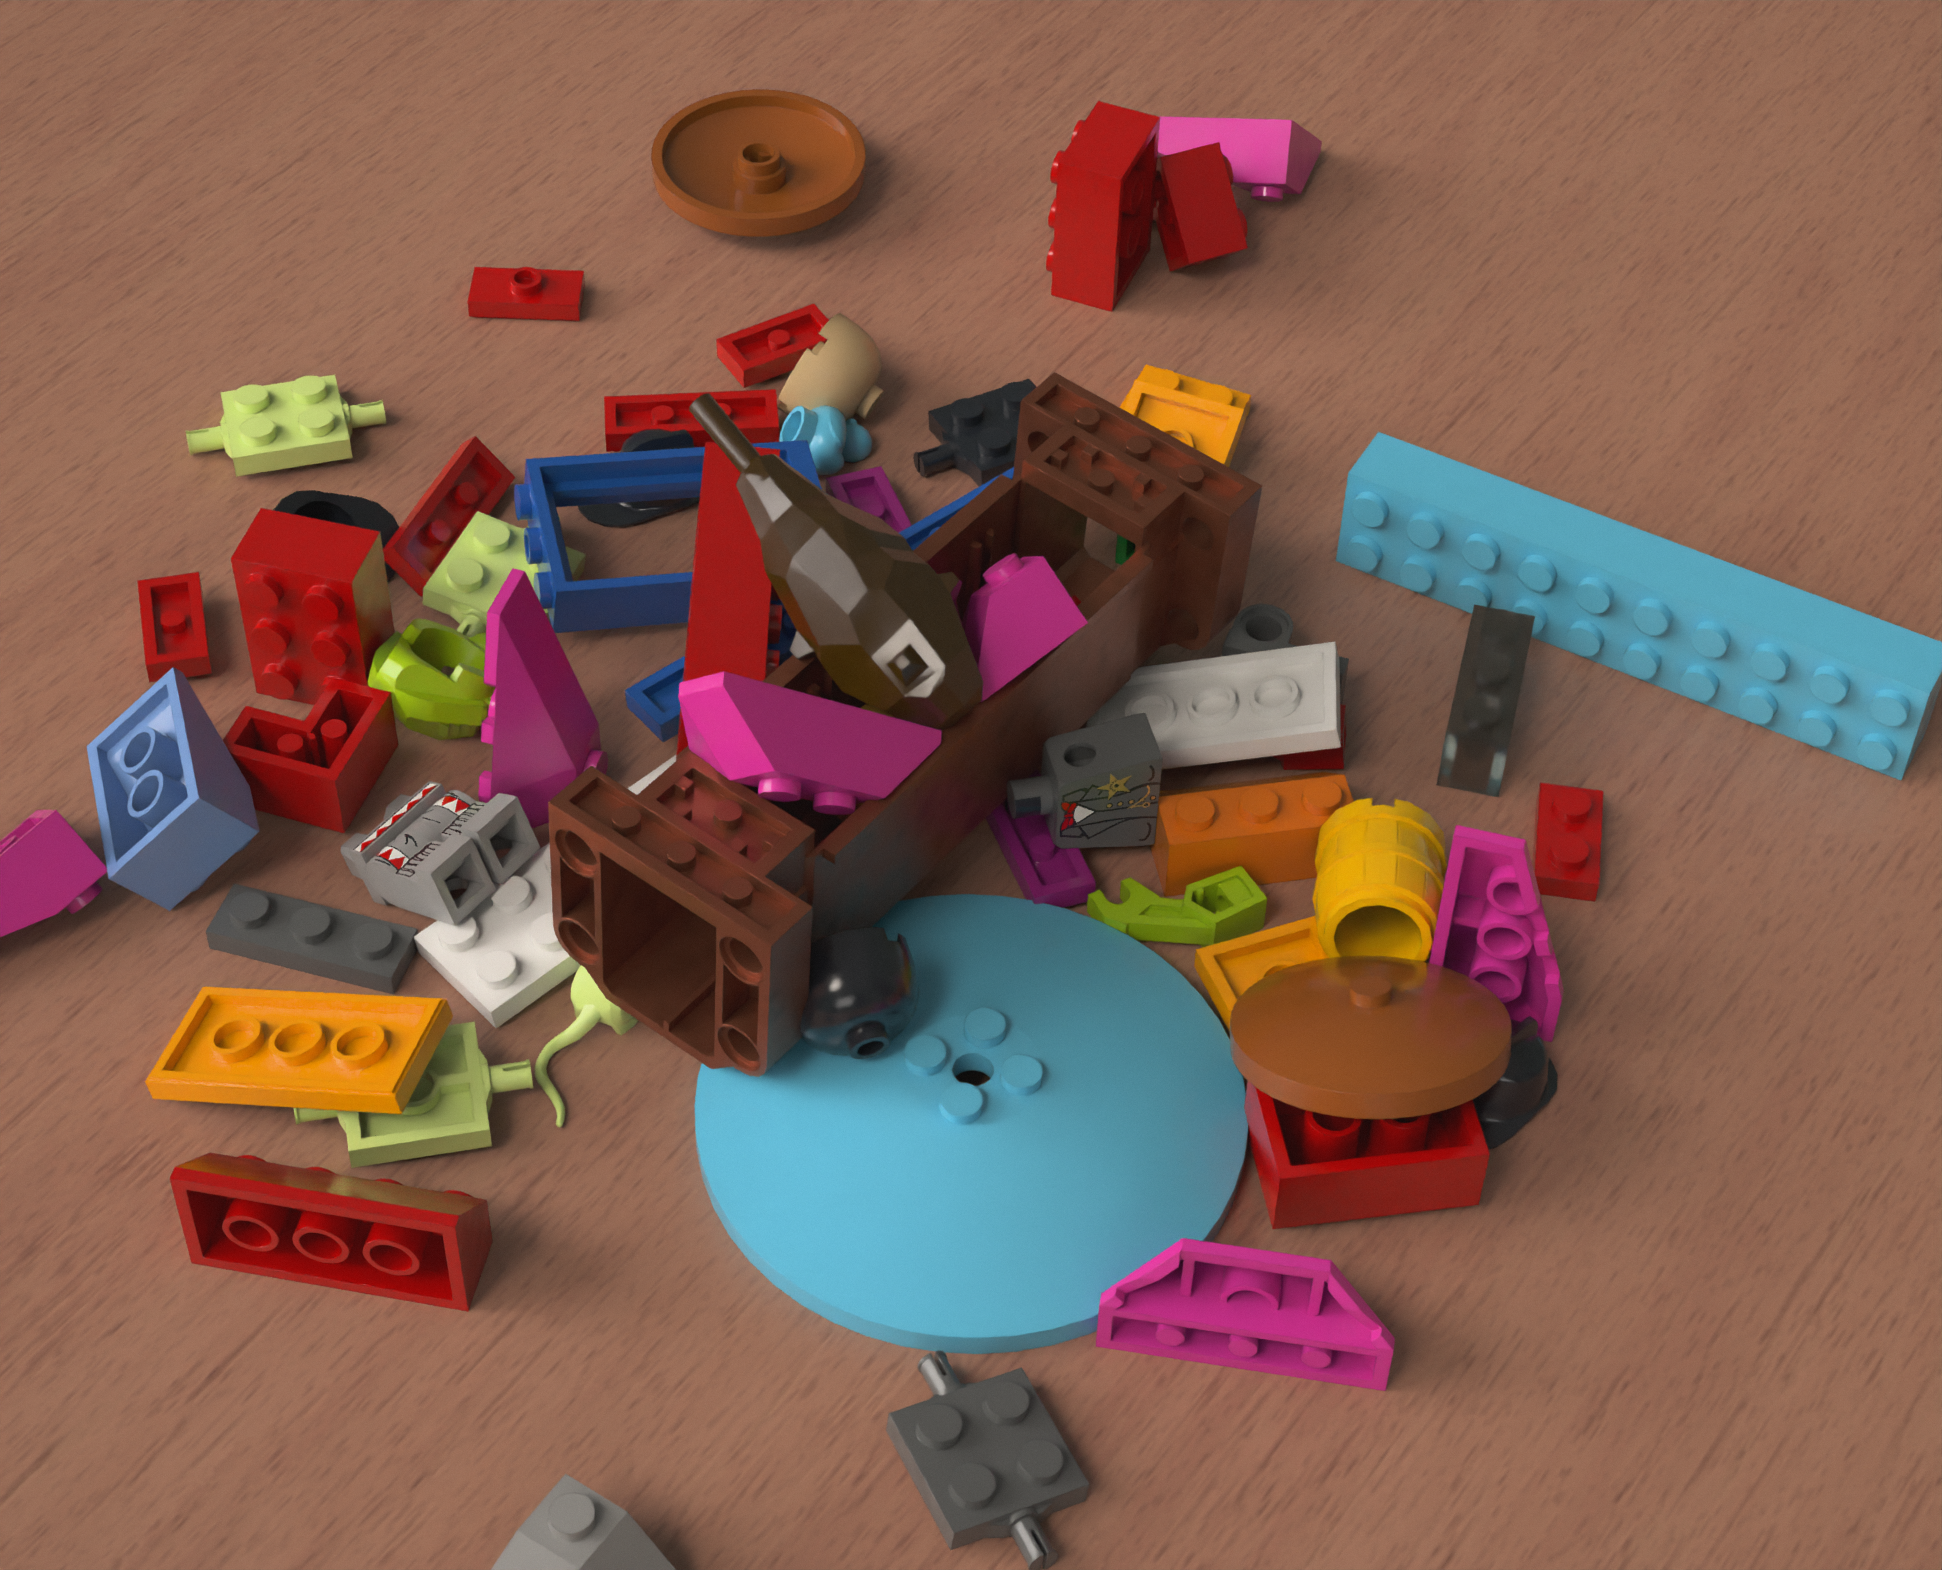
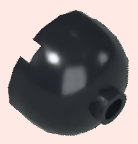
M866 927L845 930L811 943L809 994L802 1013L801 1038L813 1048L833 1055H850L854 1059H867L881 1054L890 1046V1041L905 1029L917 1009L920 991L914 961L906 938L898 933L897 941L888 940L884 928Z

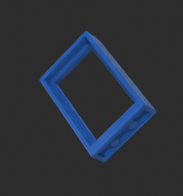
M807 440L752 444L753 447L780 449V458L822 490ZM705 447L526 459L524 484H515L514 488L515 511L518 521L527 520L529 528L524 530L525 556L528 565L537 564L539 572L534 574V591L543 609L548 610L550 624L555 633L688 622L692 572L573 581L556 507L700 497ZM778 599V601L770 600V604H776L777 602H779V601H781V600H780V599Z

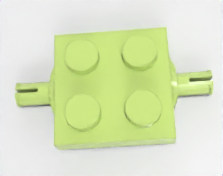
M310 375L290 382L264 386L251 384L242 386L237 390L220 392L224 415L220 421L221 426L192 431L186 430V437L190 455L225 449V452L233 459L237 477L353 458L350 443L353 433L352 428L386 424V416L382 400L348 406L347 402L339 394L335 375L322 377Z
M477 511L424 586L422 604L450 615L460 624L457 631L468 638L479 633H486L487 612L513 568L525 571L534 589V574L539 571L537 564L528 565L524 548L525 528L516 527ZM565 546L573 581H577L584 571L586 554ZM544 609L546 616L550 622L548 610Z
M475 1021L448 1025L402 1114L294 1108L296 1124H300L302 1122L338 1117L340 1125L347 1134L351 1168L491 1147L492 1141L488 1112L493 1101L492 1094L526 1088L533 1089L530 1060L526 1059V1061L488 1066L487 1059L478 1048Z

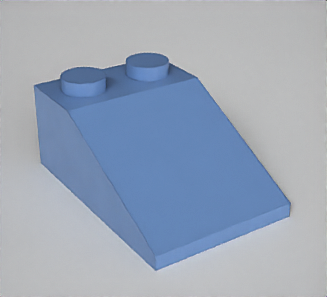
M174 667L86 746L108 879L169 911L188 894L198 890L214 871L236 852L242 851L252 838L260 832L249 784L185 675Z

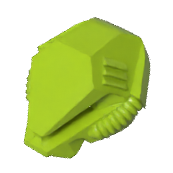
M413 619L402 634L396 631L376 650L369 673L368 685L372 688L391 692L394 717L412 731L437 740L474 737L482 722L488 717L490 701L495 687L484 684L486 633H479L468 638L461 632L427 619ZM444 666L455 668L451 675H445L441 672Z

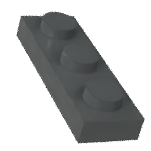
M235 883L206 930L210 949L393 995L418 951L414 936L418 934V929Z

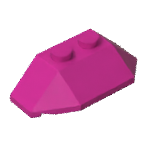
M725 671L679 683L678 697L689 750L709 763L728 780L758 787V796L760 798L781 802L797 801L801 798L813 801V810L819 813L831 815L852 814L855 812L856 804L864 803L866 800L886 798L941 744V730Z
M1187 1238L1180 1239L1101 1293L1096 1347L1386 1391L1395 1344L1394 1336L1332 1260Z

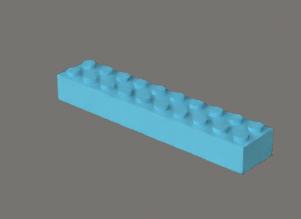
M1381 432L1376 434L1348 473L1336 557L1337 562L1898 780H1902L1926 733L1942 685V642Z

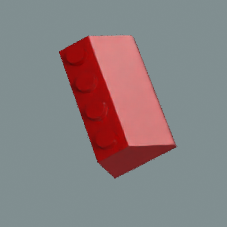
M211 1152L175 1166L169 1178L192 1264L469 1312L493 1242L487 1200L475 1198L457 1190L440 1192L404 1186L392 1179L380 1178L369 1180L335 1174L322 1167H308L305 1169L266 1162L252 1155L234 1157Z

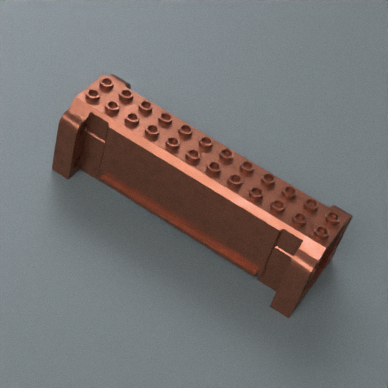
M1054 372L1021 400L1013 479L1011 480L1001 474L913 552L928 563L937 574L953 572L962 581L956 600L961 622L970 596L987 584L982 575L1001 559L1016 553L1020 559L1023 556H1043L1070 597L1076 595L1081 601L1077 607L1088 623L986 700L979 702L954 726L942 730L941 744L886 798L866 800L844 822L835 815L814 811L813 801L801 798L797 801L781 802L760 798L758 796V787L728 780L709 763L689 750V746L676 755V762L638 795L593 766H590L548 802L553 927L559 943L570 957L585 967L607 1000L710 1069L734 1067L749 1076L759 1077L765 1074L801 1039L802 1013L809 994L811 943L845 930L872 927L1007 798L1006 786L1008 780L1028 778L1042 764L1043 743L1048 738L1078 730L1131 679V674L1159 647L1175 643L1189 650H1200L1238 615L1241 608L1262 485ZM1087 518L1094 520L1136 544L1135 553L1116 571L1090 557L1085 549L1084 541ZM792 655L762 681L861 708L866 704L842 692L822 666L818 657L800 661Z

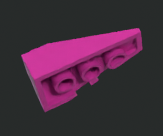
M1158 116L1160 117L1157 156L1162 157L1219 142L1222 154L1228 158L1232 166V185L1251 192V198L1259 201L1279 202L1283 200V193L1301 194L1321 152L1322 141L1293 120Z
M1016 553L1008 555L991 566L982 575L987 584L970 596L962 620V626L983 680L982 700L980 702L986 700L1088 623L1043 556H1023L1020 559Z
M513 568L487 612L484 684L495 687L490 701L488 717L482 722L481 742L493 745L492 772L484 770L479 776L478 797L479 802L488 803L498 793L517 796L531 828H535L549 823L548 802L590 766L606 775L608 754L601 751L599 723L526 572Z
M36 810L0 840V937L54 916L64 908L71 914H74L92 901L103 889L97 883V880L107 872V867L57 810Z
M1456 825L1429 963L1464 974L1487 987L1504 1004L1510 1019L1522 1022L1531 1016L1538 1023L1537 1034L1542 1040L1552 1042L1564 988L1527 842L1525 839Z

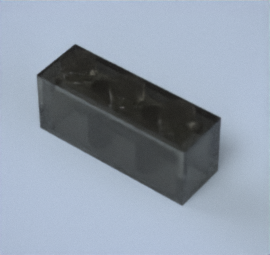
M1474 605L1445 734L1436 785L1499 798L1535 616Z

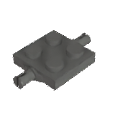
M935 1351L934 1358L931 1353L925 1355L919 1361L917 1368L934 1396L929 1400L889 1413L886 1432L950 1550L983 1538L1013 1537L1029 1570H1040L1041 1564L1044 1570L1048 1569L1057 1561L1059 1555L1040 1524L1052 1513L1086 1501L1089 1483L1022 1367L978 1383L964 1384L959 1381L944 1351Z

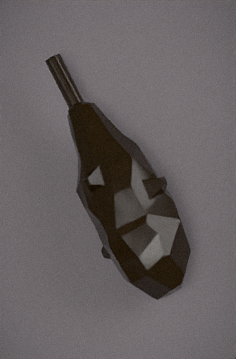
M707 393L698 397L691 404L690 412L740 472L736 486L760 539L765 572L797 629L790 648L793 655L800 661L818 657L822 666L842 692L870 704L897 719L938 730L954 726L982 700L983 680L964 632L956 604L962 581L953 572L937 574L928 563L913 552L902 535L879 517L825 493L777 455L761 456L711 394Z

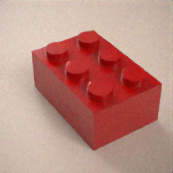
M1098 101L1086 120H1079L1072 134L1071 143L1067 149L1057 152L1050 173L1051 183L1057 184L1056 197L1053 200L1048 217V226L1054 229V241L1050 246L1046 260V270L1052 272V296L1113 312L1138 271L1151 246L1160 117Z
M260 508L231 557L256 693L272 696L277 699H287L315 705L332 677L369 687L368 678L374 654L395 633L380 531Z
M1249 1081L1247 1082L1244 1110L1248 1122V1139L1272 1229L1479 1205L1490 1153L1473 1100L1447 1110L1415 1117L1355 1119L1320 1114L1286 1104L1260 1091Z

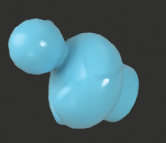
M827 405L816 407L812 410L803 406L795 407L784 421L779 437V442L807 440L818 475L835 474L842 469L844 461L853 463L862 461L870 454L872 449V437L867 429L857 424L854 418H849L845 421L841 411Z

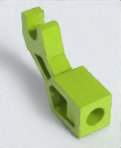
M1238 866L1186 885L1184 899L1160 898L1159 895L1129 877L1121 881L1120 899L1123 903L1115 904L1109 902L1102 891L1097 890L1088 894L1087 913L1091 918L1101 921L1135 940L1198 944L1206 947L1263 929L1267 897L1242 866Z

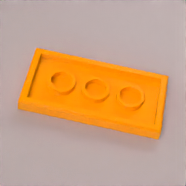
M202 987L145 1083L152 1098L161 1100L402 1114L451 1022L453 1014L447 999Z

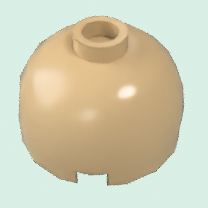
M838 313L818 333L826 338L827 342L824 344L820 341L812 351L807 348L787 379L778 398L781 402L777 405L778 409L789 415L797 406H803L812 410L813 408L827 405L841 411L845 421L853 418L856 414L866 419L880 401L884 393L882 389L876 386L882 371L880 351L866 331L843 314Z

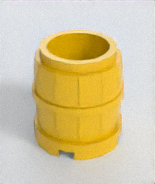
M1373 798L1356 800L1337 809L1321 826L1315 853L1317 878L1313 888L1312 900L1316 913L1318 939L1324 952L1329 958L1366 955L1399 957L1425 962L1431 956L1444 888L1443 879L1447 870L1444 832L1429 813L1408 801L1394 799V807L1388 805L1372 806Z

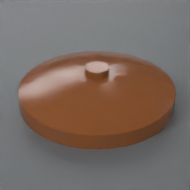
M740 90L714 95L697 101L680 110L662 126L654 139L651 153L652 175L656 191L670 209L695 225L736 236H779L807 230L827 222L839 215L856 199L862 189L866 175L864 140L857 127L848 117L820 100L780 90Z
M1342 956L1313 960L1284 968L1266 976L1249 987L1235 1003L1230 1018L1231 1056L1239 1072L1252 1085L1286 1104L1337 1117L1396 1119L1426 1115L1453 1108L1478 1097L1497 1083L1505 1073L1511 1057V1019L1506 1007L1493 992L1476 980L1449 968L1399 957Z

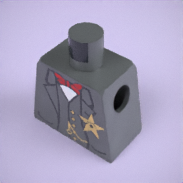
M1146 713L1130 715L1048 738L1043 743L1041 776L1007 781V800L1012 818L1019 819L1044 815L1053 844L1060 848L1146 846L1155 844L1163 758Z

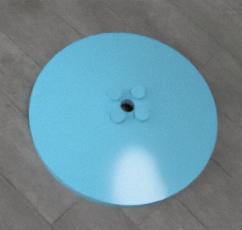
M975 894L939 895L898 901L872 926L884 928L888 940L897 941L898 933L906 938L914 961L920 991L917 1009L905 1029L890 1041V1046L877 1056L867 1059H854L850 1055H833L813 1048L801 1038L765 1074L759 1077L749 1076L734 1067L710 1069L703 1063L701 1064L694 1105L697 1155L702 1179L712 1206L728 1235L750 1263L773 1285L802 1306L847 1329L903 1347L963 1354L1018 1352L1059 1344L1097 1331L1101 1293L1182 1238L1212 1242L1219 1233L1234 1203L1242 1177L1248 1137V1122L1244 1110L1246 1097L1244 1079L1232 1059L1230 1039L1220 1020L1202 995L1173 966L1129 935L1077 912L1045 903L1034 904L1032 900ZM976 1070L988 1075L990 1080L985 1084L974 1086L969 1083L959 1082L955 1077L961 1072Z

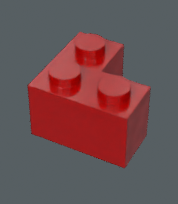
M1219 142L1157 158L1152 224L1157 223L1170 272L1224 258L1248 248L1246 243L1248 233L1247 221L1242 210L1236 206L1231 188L1233 183L1232 166L1228 158L1222 154Z
M333 677L304 721L245 706L223 739L224 744L250 786L255 810L340 833L346 832L399 745L391 692Z

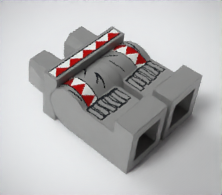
M428 781L412 796L400 794L386 807L384 821L368 835L355 833L341 846V854L351 874L363 879L375 903L386 906L391 903L396 907L456 926L496 890L493 882L502 884L541 848L517 796L498 793L488 803L475 801L469 795L459 790H450L446 793L442 784ZM501 849H511L501 859H498L495 851ZM461 888L467 889L460 897L453 900L450 894L451 891Z

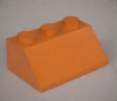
M1315 772L1160 791L1155 844L1150 845L1164 897L1184 895L1186 885L1238 866H1242L1257 885L1317 878L1315 853L1321 826L1337 809L1354 802L1345 775Z

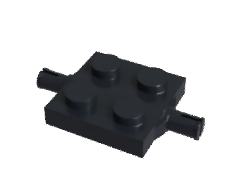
M1030 379L1011 382L1001 388L970 398L958 399L952 404L928 411L929 430L942 445L914 453L913 459L917 472L921 476H925L928 473L949 466L952 468L956 467V469L968 474L978 486H981L1013 468L1021 400L1037 386Z

